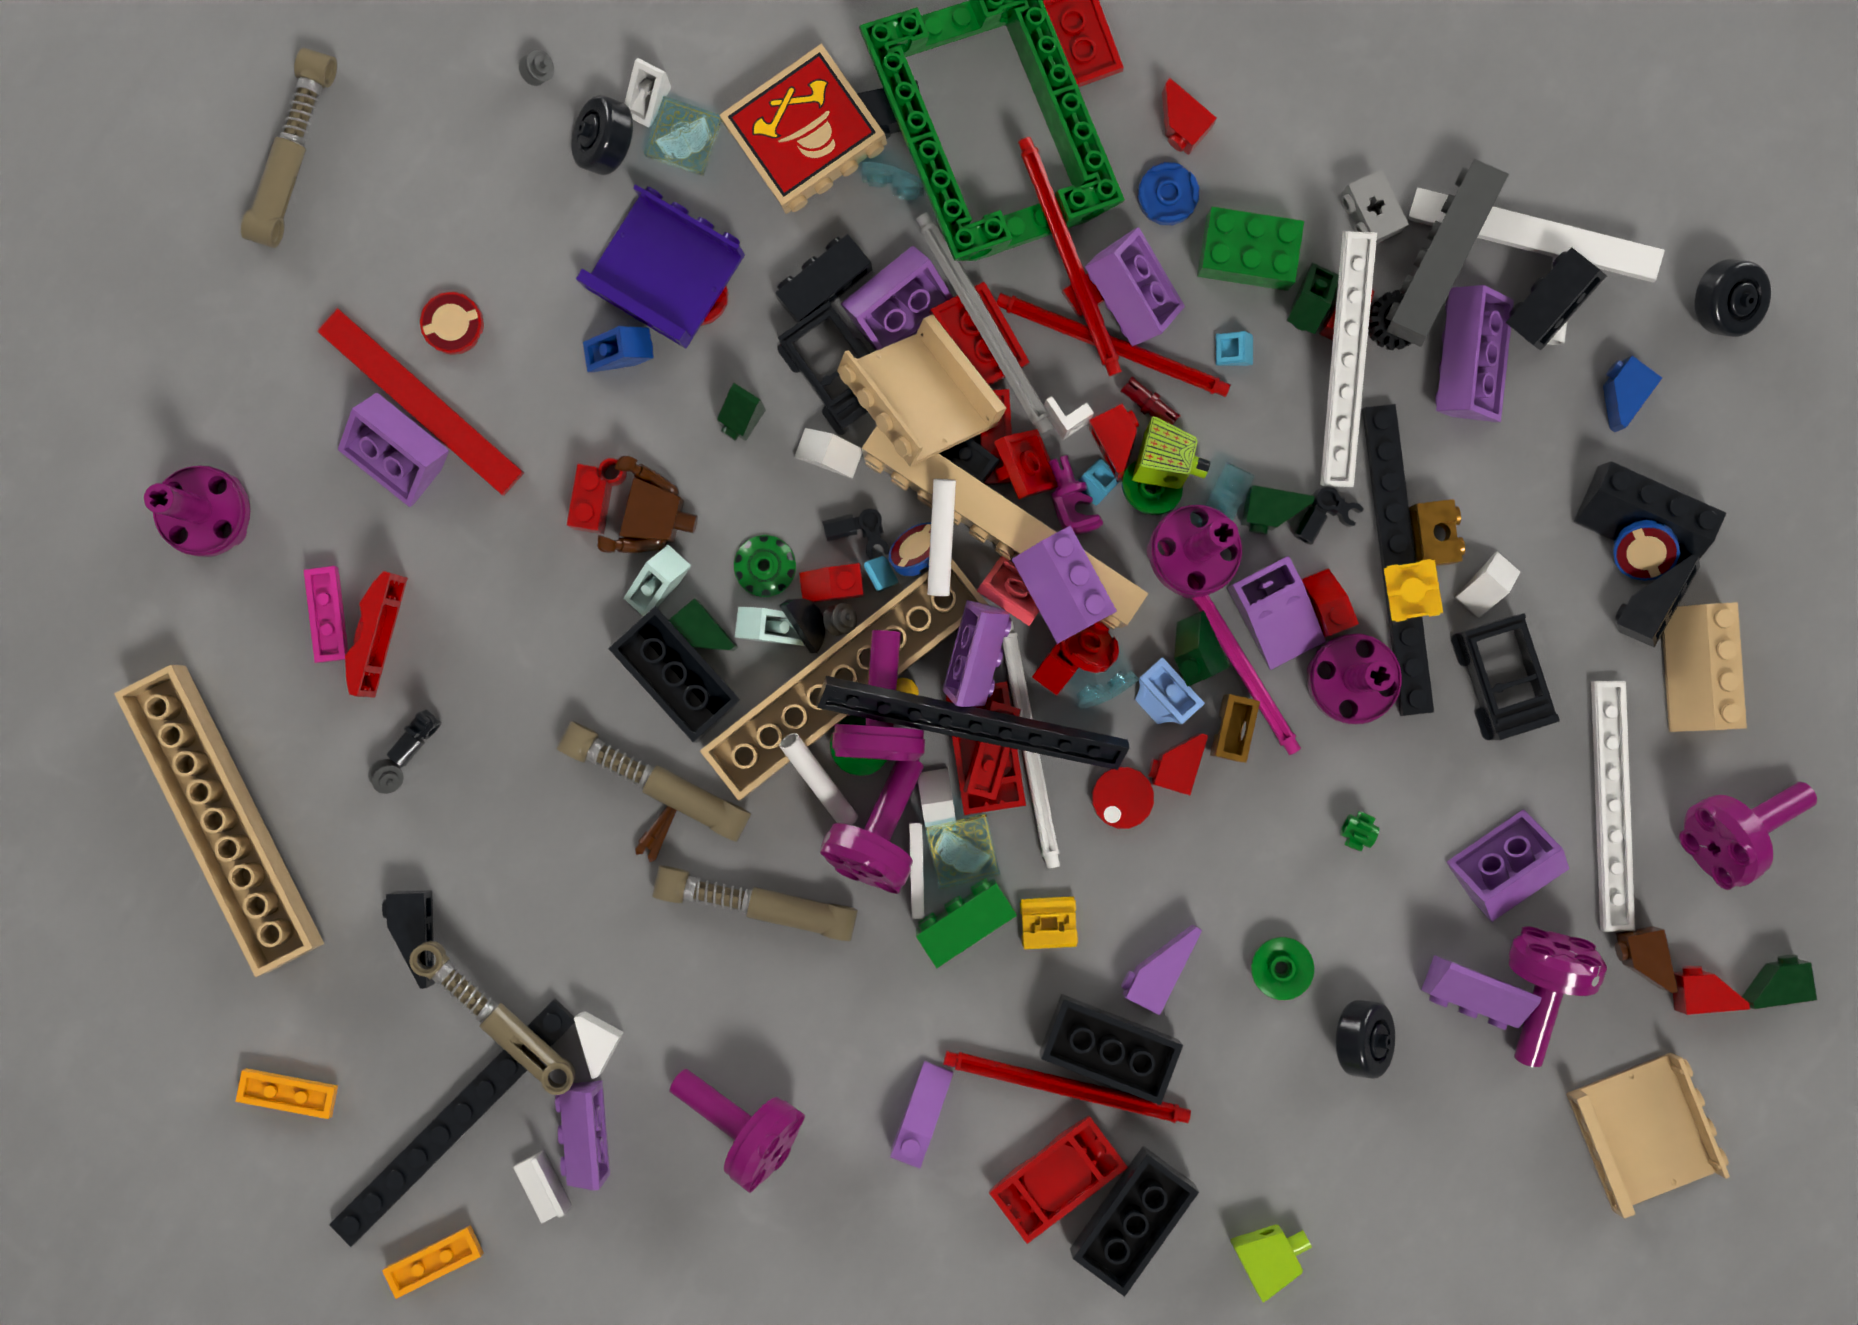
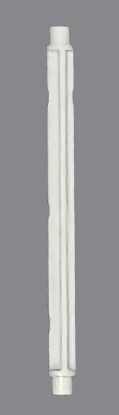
M1011 621L1009 635L1003 638L1002 647L1008 670L1014 707L1021 709L1019 717L1033 719L1018 645V633H1015L1013 621ZM1023 751L1041 844V856L1045 859L1046 869L1059 867L1058 854H1060L1057 846L1040 754Z

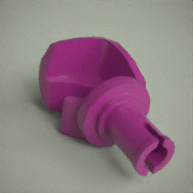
M1065 455L1060 457L1063 470L1060 469L1057 458L1049 461L1058 485L1056 491L1051 494L1052 502L1062 530L1071 526L1075 535H1081L1100 528L1103 525V520L1099 514L1084 515L1076 512L1075 506L1077 504L1089 505L1093 502V499L1088 495L1080 493L1088 489L1087 483L1075 480L1068 460L1069 457Z

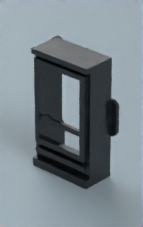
M827 302L778 337L780 342L778 352L792 372H801L824 404L822 413L838 435H844L849 431V426L867 414L868 411L860 405L858 398L850 388L832 400L823 386L830 385L832 380L839 376V373L835 371L830 376L826 375L823 377V381L819 382L792 345L830 318L857 357L855 358L858 359L870 354L863 342L858 338H854L831 303Z
M1525 613L1459 632L1451 637L1459 665L1467 666L1480 708L1476 709L1475 716L1482 737L1485 740H1503L1560 722L1525 620ZM1514 630L1527 677L1505 684L1498 683L1491 688L1477 641ZM1528 681L1531 683L1535 695L1534 698L1498 709L1493 692L1501 693L1506 688Z

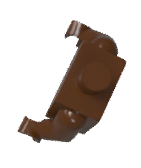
M621 456L615 469L630 471L635 477L633 478L619 534L622 538L612 540L598 535L597 547L601 552L615 553V550L621 553H643L661 550L666 546L667 542L673 543L675 541L677 530L694 533L698 515L682 512L684 500L678 496L679 490L676 485L643 464H636L637 459L630 456Z

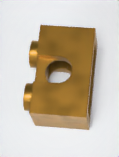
M1455 500L1417 503L1410 506L1409 511L1416 562L1431 559L1435 560L1436 566L1463 561L1462 556L1465 554V543L1462 537H1457L1456 525L1461 523V512L1459 507L1455 506ZM1437 525L1441 526L1445 531V539L1443 541L1437 540L1434 536L1433 531Z
M1232 694L1223 695L1219 716L1222 717L1218 734L1214 735L1210 756L1247 763L1260 701ZM1246 722L1245 733L1243 739L1241 740L1242 728L1244 723Z

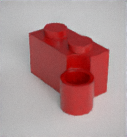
M607 458L600 463L599 468L577 464L566 526L574 530L604 535L612 486L622 484L627 477V471L620 470L617 478L613 480L606 478L607 468L611 465H616L618 460Z

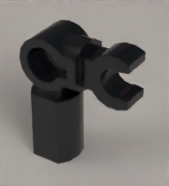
M1332 487L1321 488L1312 495L1315 496L1312 503L1313 507L1308 508L1294 533V537L1306 544L1312 545L1328 518L1326 513L1332 516L1338 515L1339 521L1343 525L1352 527L1355 526L1356 522L1348 517V511L1351 509L1360 513L1364 508L1358 503L1345 502V498L1340 496L1338 491Z
M875 509L863 510L860 516L853 518V514L822 521L827 542L857 535V530L861 529L863 538H868L866 554L869 559L873 558L872 547L877 544L883 547L885 555L889 554V546L886 541L881 539L880 535L884 533L882 517Z
M427 709L417 713L410 725L404 728L406 732L390 749L387 756L399 766H406L425 744L423 739H429L438 730L442 722Z

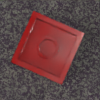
M1038 429L1003 436L994 441L1004 463V466L995 470L1000 482L1006 479L1011 480L1018 499L1058 488L1051 465H1049L1051 459Z

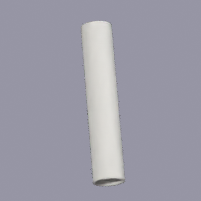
M933 479L927 594L932 596L950 595L956 480Z
M797 733L787 735L780 742V749L836 823L853 825L858 818L856 811Z

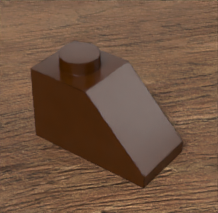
M1650 926L1636 929L1635 931L1616 933L1618 942L1615 943V951L1623 965L1659 989L1670 993L1678 992L1665 929Z

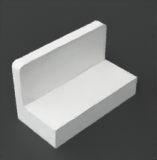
M1052 396L1047 398L1044 403V407L1049 414L1048 419L1062 440L1087 425L1094 414L1087 403L1067 416L1064 415Z
M544 1150L517 1163L513 1167L541 1224L557 1215L559 1218L566 1215L572 1205Z

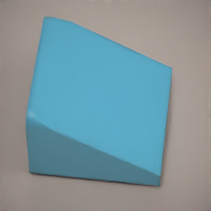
M1246 331L1216 334V365H1253V335Z
M1101 458L1078 480L1079 482L1087 483L1088 489L1081 493L1092 497V503L1095 506L1120 482L1116 481L1108 464Z
M885 556L864 563L863 566L877 592L880 593L898 583V579Z

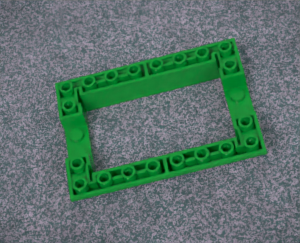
M969 0L925 15H921L918 7L859 26L861 35L954 261H977L1052 235L1040 203L1004 216L1001 210L984 215L980 221L970 224L972 218L906 57L1006 25L1072 186L1057 190L1055 193L1068 229L1094 219L1125 200L1043 0Z

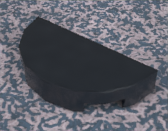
M804 598L788 599L780 604V608L810 653H818L823 645L826 632L821 610L814 602Z

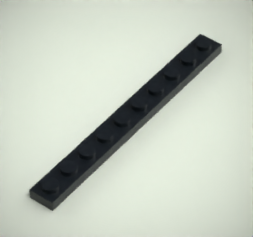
M1396 404L1365 407L1362 409L1391 646L1392 652L1399 662L1402 675L1401 689L1398 695L1400 716L1433 713L1434 706L1423 618L1421 616L1409 618L1405 621H1392L1384 568H1387V566L1416 563Z
M826 676L817 697V708L1115 770H1118L1130 749L1128 739L972 706L960 707L956 706L953 702Z
M555 998L528 1027L551 1047L575 1021L574 1016ZM503 1050L329 1226L352 1247L528 1070L507 1051Z

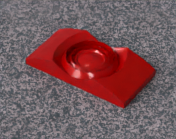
M382 571L359 603L361 618L356 628L354 645L345 654L346 681L349 695L376 697L408 580L407 577Z
M1007 682L995 683L993 694L990 698L987 697L985 706L972 707L986 709L988 700L1011 706ZM946 695V701L952 702ZM952 736L964 815L1026 806L1018 749L1010 748L995 801L963 791L977 741Z
M1089 1115L1060 1133L1036 1155L1015 1167L989 1191V1194L1026 1244H1028L1126 1170L1128 1166Z

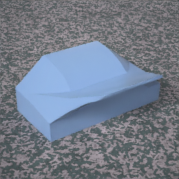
M1163 657L1138 678L1140 687L1135 700L1157 724L1175 722L1182 725L1205 704L1190 686L1187 687L1185 681Z

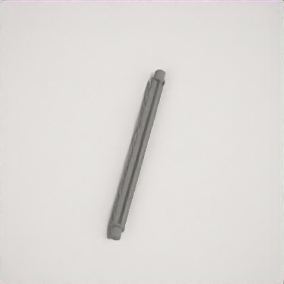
M928 212L921 214L916 219L921 227V234L924 236L1032 424L1037 426L1041 435L1049 432L1054 427L1048 419V412L961 263L954 261L940 227L936 221L932 220Z

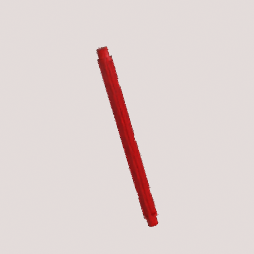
M1031 137L1023 138L1018 141L1022 152L1020 156L1036 190L1038 200L1100 356L1101 364L1105 366L1109 377L1122 372L1118 362L1119 356L1105 327L1098 304L1077 255L1075 245L1052 186L1049 183L1047 173L1038 153V147L1034 146Z
M1000 293L996 303L1000 308L1007 310L1006 313L1010 314L1011 312L1095 346L1088 326L1018 299L1015 295L1011 297ZM1110 335L1118 356L1209 391V394L1213 395L1216 393L1223 397L1227 396L1231 384L1221 381L1220 377H1214L1139 346L1135 345L1132 347L1129 342Z
M946 1051L943 1065L955 1067L957 1071L977 1074L1173 1123L1179 1121L1188 1124L1191 1116V1110L1181 1108L1179 1104L1162 1101L1161 1105H1158L1130 1093L985 1059L963 1052L957 1054Z

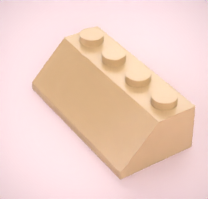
M1738 602L1678 606L1662 633L1669 732L1747 728Z

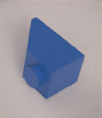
M618 326L583 342L586 367L589 373L636 366L654 358L653 343L648 327Z
M1630 356L1623 361L1617 360L1606 373L1609 378L1603 385L1609 428L1614 433L1625 429L1662 379L1660 375L1634 356Z

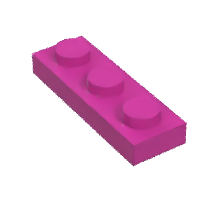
M337 566L304 570L314 662L324 663L345 660V654L348 652L339 568Z

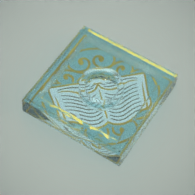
M663 96L644 151L645 157L704 176L722 124L720 114Z
M986 814L925 828L939 889L1000 875Z

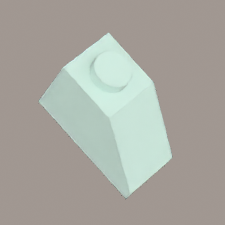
M667 545L645 563L623 599L642 616H645L655 606L658 608L679 585L691 565Z
M738 607L735 638L805 646L783 611L757 607Z

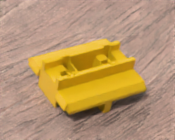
M1427 559L1416 563L1397 564L1384 568L1392 621L1399 622L1409 618L1428 615L1431 617L1443 613L1435 560Z
M1074 896L1021 899L1020 914L1022 916L1023 934L1021 939L1024 949L1077 947L1078 932L1076 929V900Z

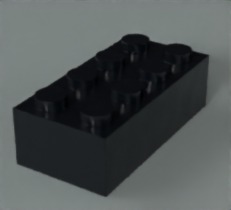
M1061 994L1039 1054L1042 1060L1161 1105L1183 1044L1177 1038Z
M1142 1146L1070 1247L1072 1259L1125 1297L1198 1195L1199 1191L1196 1185Z

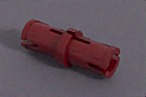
M1133 376L1120 391L1142 408L1140 412L1144 415L1148 413L1150 416L1157 417L1171 425L1180 417L1179 413H1176L1159 399L1160 395L1157 392L1153 394Z

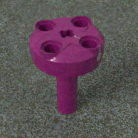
M202 465L185 467L172 473L162 484L156 483L149 486L144 493L145 506L153 512L154 523L158 532L168 544L182 553L198 557L217 556L239 545L246 538L250 520L249 499L240 481L225 471ZM225 479L227 483L226 490L219 494L217 490L218 484ZM181 485L183 490L177 489V487ZM227 523H230L232 532L228 537L224 538L223 528ZM183 529H186L188 537L181 544L179 534Z
M1188 505L1170 512L1157 524L1147 546V556L1154 574L1166 588L1185 598L1203 597L1220 590L1234 577L1241 562L1242 544L1237 525L1225 514L1209 506ZM1191 513L1201 517V527H1196L1191 523ZM1158 542L1168 544L1170 547L1169 556H1164L1159 552ZM1228 548L1231 552V560H1224L1220 552ZM1189 575H1194L1199 580L1198 590H1194L1188 585L1187 578Z
M872 630L868 685L897 691L901 632ZM866 718L865 725L835 724L832 748L835 751V756L919 762L920 757L925 753L924 730L895 728L892 723Z
M1354 633L1335 637L1318 649L1307 666L1308 689L1313 702L1323 714L1338 723L1364 724L1372 722L1388 712L1400 693L1402 675L1396 656L1383 642L1369 635ZM1360 640L1366 642L1369 647V652L1364 658L1360 657L1356 652V645ZM1321 662H1325L1330 666L1331 673L1327 679H1322L1317 673V667ZM1390 688V692L1386 696L1379 693V691ZM1344 700L1352 705V713L1347 718L1343 717L1339 711V706Z
M895 761L864 829L842 823L832 825L821 844L820 854L825 857L828 863L835 867L839 874L849 879L881 888L887 892L899 894L901 887L905 885L911 872L913 860L904 850L890 842V839L924 768L921 762Z
M1804 782L1793 784L1753 809H1750L1733 797L1714 795L1701 800L1688 809L1684 818V830L1680 832L1679 840L1684 850L1692 855L1697 864L1713 878L1718 886L1725 890H1730L1735 886H1746L1760 878L1772 865L1773 846L1769 833L1817 804V796L1815 791Z
M1524 926L1522 927L1521 934L1513 939L1508 964L1517 975L1535 984L1533 994L1542 997L1540 1004L1523 1023L1514 1058L1524 1065L1541 1067L1563 995L1589 996L1596 994L1604 981L1607 965L1598 951H1596L1595 944L1588 940L1545 931L1536 927Z
M687 1068L683 1069L675 1077L669 1089L671 1094L735 1140L725 1159L724 1172L730 1176L731 1180L749 1193L753 1192L759 1184L782 1166L791 1152V1146L805 1119V1114L779 1097L768 1100L751 1116Z

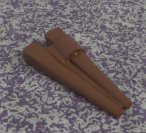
M669 806L664 809L649 831H645L639 839V844L635 848L636 855L643 854L645 849L648 848L650 850L647 855L649 862L656 860L677 810Z

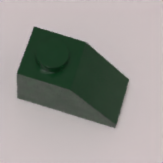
M1312 262L1291 306L1287 322L1291 323L1298 330L1315 334L1332 304L1339 275Z
M733 383L717 418L718 423L722 426L720 431L734 441L738 437L746 441L766 411L761 400Z
M1252 485L1247 489L1241 525L1248 526L1249 532L1267 534L1268 530H1274L1312 504L1315 496Z
M696 598L669 619L672 625L693 648L734 651L738 648Z
M1204 610L1177 622L1174 659L1187 687L1210 678L1230 667Z
M1798 955L1778 956V961L1766 963L1742 995L1749 1002L1752 1009L1817 1000L1812 964L1811 962L1798 959Z

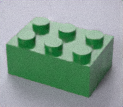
M1212 206L1206 216L1197 277L1289 291L1296 281L1305 221Z
M986 877L970 887L972 893L963 899L960 895H957L944 904L945 911L937 916L932 912L918 921L917 926L919 928L916 929L915 936L936 969L1017 916L1013 906L994 878L989 882Z

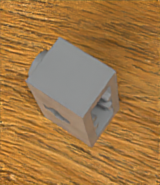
M1382 169L1348 184L1341 193L1343 196L1341 201L1345 211L1348 214H1352L1356 222L1355 231L1377 233L1376 244L1401 233L1409 225ZM1367 208H1375L1377 210V213L1375 211L1369 212Z

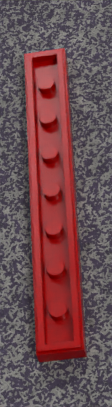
M337 308L317 330L320 335L501 495L505 496L522 477L524 472L341 310Z

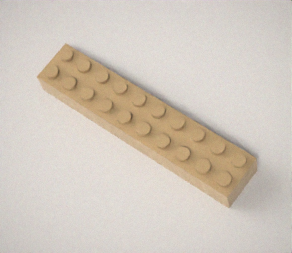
M877 426L862 447L864 460L866 461L865 464L879 474L884 470L891 475L892 483L904 491L911 488L917 492V499L932 508L933 479L956 480L954 524L958 526L962 522L970 528L969 534L982 543L986 539L996 545L995 551L1008 560L1057 533L939 453L910 467L904 458L896 452L894 445L885 433L881 432ZM1085 551L1117 612L1100 622L1113 630L1117 627L1123 628L1127 626L1149 593Z
M953 559L951 560L949 596H932L927 594V571L700 750L701 754L738 801L744 799L790 762L779 747L780 742L787 735L797 733L806 746L809 747L834 728L835 724L849 716L848 714L817 708V697L826 676L868 684L872 630L901 632L898 664L899 676L959 629L967 600L988 605Z
M169 665L114 693L254 976L258 977L269 973L324 945L187 667L183 665Z

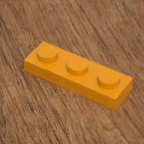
M246 1068L241 1071L235 1102L329 1119L333 1115L338 1085Z
M471 1225L386 1266L382 1272L395 1299L480 1258L484 1252Z

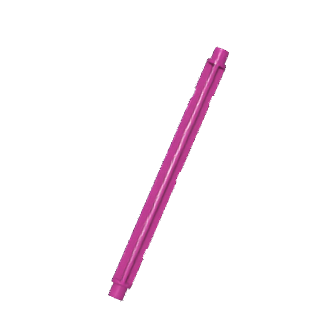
M1159 542L1165 552L1163 555L1169 556L1170 547L1168 544ZM1189 575L1187 578L1188 585L1192 589L1198 590L1199 580L1194 575ZM1209 595L1192 598L1199 611H1205L1222 649L1252 698L1260 701L1259 709L1278 738L1280 746H1284L1288 755L1299 751L1301 747L1295 739L1297 737L1296 734L1291 731Z

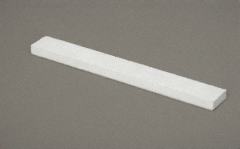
M1417 187L1407 220L1433 226L1435 221L1442 223L1446 214L1441 212V209L1448 195ZM1492 207L1477 237L1555 258L1572 247L1599 269L1653 283L1657 279L1665 251L1664 249L1497 207Z
M1343 231L1320 481L1322 486L1354 487L1377 233Z
M1592 681L1591 697L1600 931H1635L1626 681Z

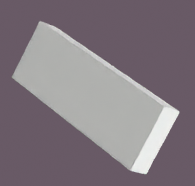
M910 822V857L913 860L911 866L912 919H922L924 917L922 823Z

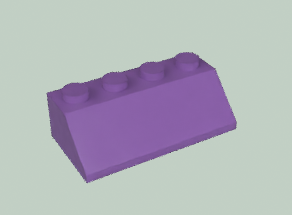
M1485 285L1451 288L1445 305L1447 316L1445 330L1442 334L1443 352L1442 360L1439 363L1440 380L1439 389L1435 397L1436 411L1450 417L1501 422L1511 327L1506 321L1510 318L1509 313L1514 306L1513 299Z

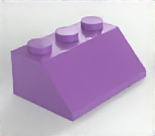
M1139 227L1099 252L1085 266L1090 280L1098 288L1104 298L1106 307L1113 313L1120 325L1122 334L1127 337L1132 347L1162 334L1185 307Z
M911 246L845 299L841 305L854 325L877 351L915 335L923 318L930 316V309L953 298L931 260L916 247Z
M377 392L352 408L338 447V451L408 507L415 504L441 472L449 453L445 446Z
M1071 526L1040 541L1011 559L1057 644L1117 612Z
M969 600L966 601L942 689L956 706H985L987 697L990 698L993 694L995 681L992 678L995 668L999 667L1002 662L1003 650L1001 646L1003 638L1009 635L1011 629L1010 614L1003 608Z
M1524 809L1447 861L1449 868L1471 900L1491 922L1569 870L1563 848Z
M1436 955L1432 959L1421 989L1430 994L1429 1001L1444 1007H1447L1449 1002L1460 1006L1458 1012L1475 1019L1478 1013L1489 1017L1487 1023L1506 1030L1508 1025L1519 1029L1542 999V997Z
M603 1080L573 1083L567 1092L555 1096L557 1113L561 1112L562 1125L558 1126L559 1144L564 1145V1157H561L560 1160L561 1175L566 1176L567 1186L600 1190L610 1176Z

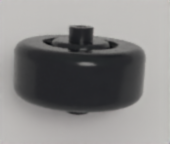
M598 95L591 98L583 106L575 122L571 142L574 161L580 168L599 175H608L621 165L629 150L633 134V118L626 104L604 95Z
M1728 259L1716 263L1703 275L1696 289L1694 306L1699 323L1705 330L1717 335L1739 337L1750 333L1762 322L1768 311L1771 300L1770 280L1764 269L1751 261Z
M1352 1001L1342 1011L1337 1025L1336 1053L1338 1061L1348 1075L1370 1079L1381 1077L1390 1066L1394 1054L1395 1025L1389 1009L1380 1002Z

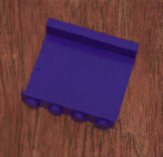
M635 184L633 189L639 196L592 272L589 273L581 269L576 280L588 291L687 349L745 254L739 246L740 241L727 232H724L723 235L713 230L715 228L714 225L706 219L698 217L696 220L687 215L689 211L677 202L673 201L670 205L663 201V196L649 186L643 189Z

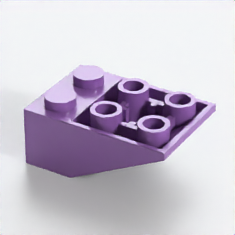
M1289 556L1227 587L1270 670L1326 642L1305 586Z

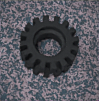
M1400 290L1385 293L1370 307L1368 332L1371 331L1373 334L1370 338L1372 341L1377 339L1379 341L1378 346L1381 348L1385 345L1388 346L1387 350H1394L1395 348L1400 350L1412 344L1386 332L1388 329L1385 321L1387 312L1391 309L1394 301L1400 304L1405 295L1400 293Z

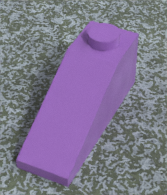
M1193 924L1138 964L1134 972L1128 971L1121 985V988L1125 989L1123 992L1124 997L1160 1015L1202 930Z
M924 1061L891 1147V1158L919 1169L921 1168L954 1073L953 1071Z

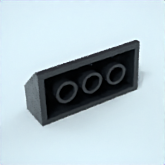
M1610 461L1597 467L1574 519V523L1614 541L1619 537V533L1623 528L1634 522L1652 520L1663 526L1665 524L1672 529L1678 538L1680 555L1675 565L1677 566L1691 555L1698 556L1700 560L1715 541L1726 512Z
M656 606L608 648L694 743H697L712 730L740 701L739 697Z

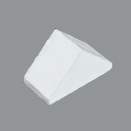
M639 58L634 62L624 104L630 109L633 120L648 128L654 122L671 89L666 72Z
M805 428L795 458L853 479L863 452L862 448L832 433Z
M1497 551L1461 589L1455 598L1474 616L1480 618L1510 593L1520 571Z
M948 768L921 772L918 778V785L927 835V829H929V834H933L939 828L937 826L954 823L956 819ZM956 824L952 826L951 831L955 830V828L957 827ZM943 826L936 833H940L944 827H946L947 829H949V827Z
M585 1011L576 1015L574 1021L590 1076L593 1079L597 1078L604 1071L624 1032Z

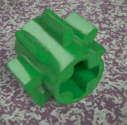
M1358 811L1356 817L1349 814L1340 831V836L1347 838L1344 845L1357 851H1362L1363 846L1371 848L1380 830V827L1373 824L1376 818Z

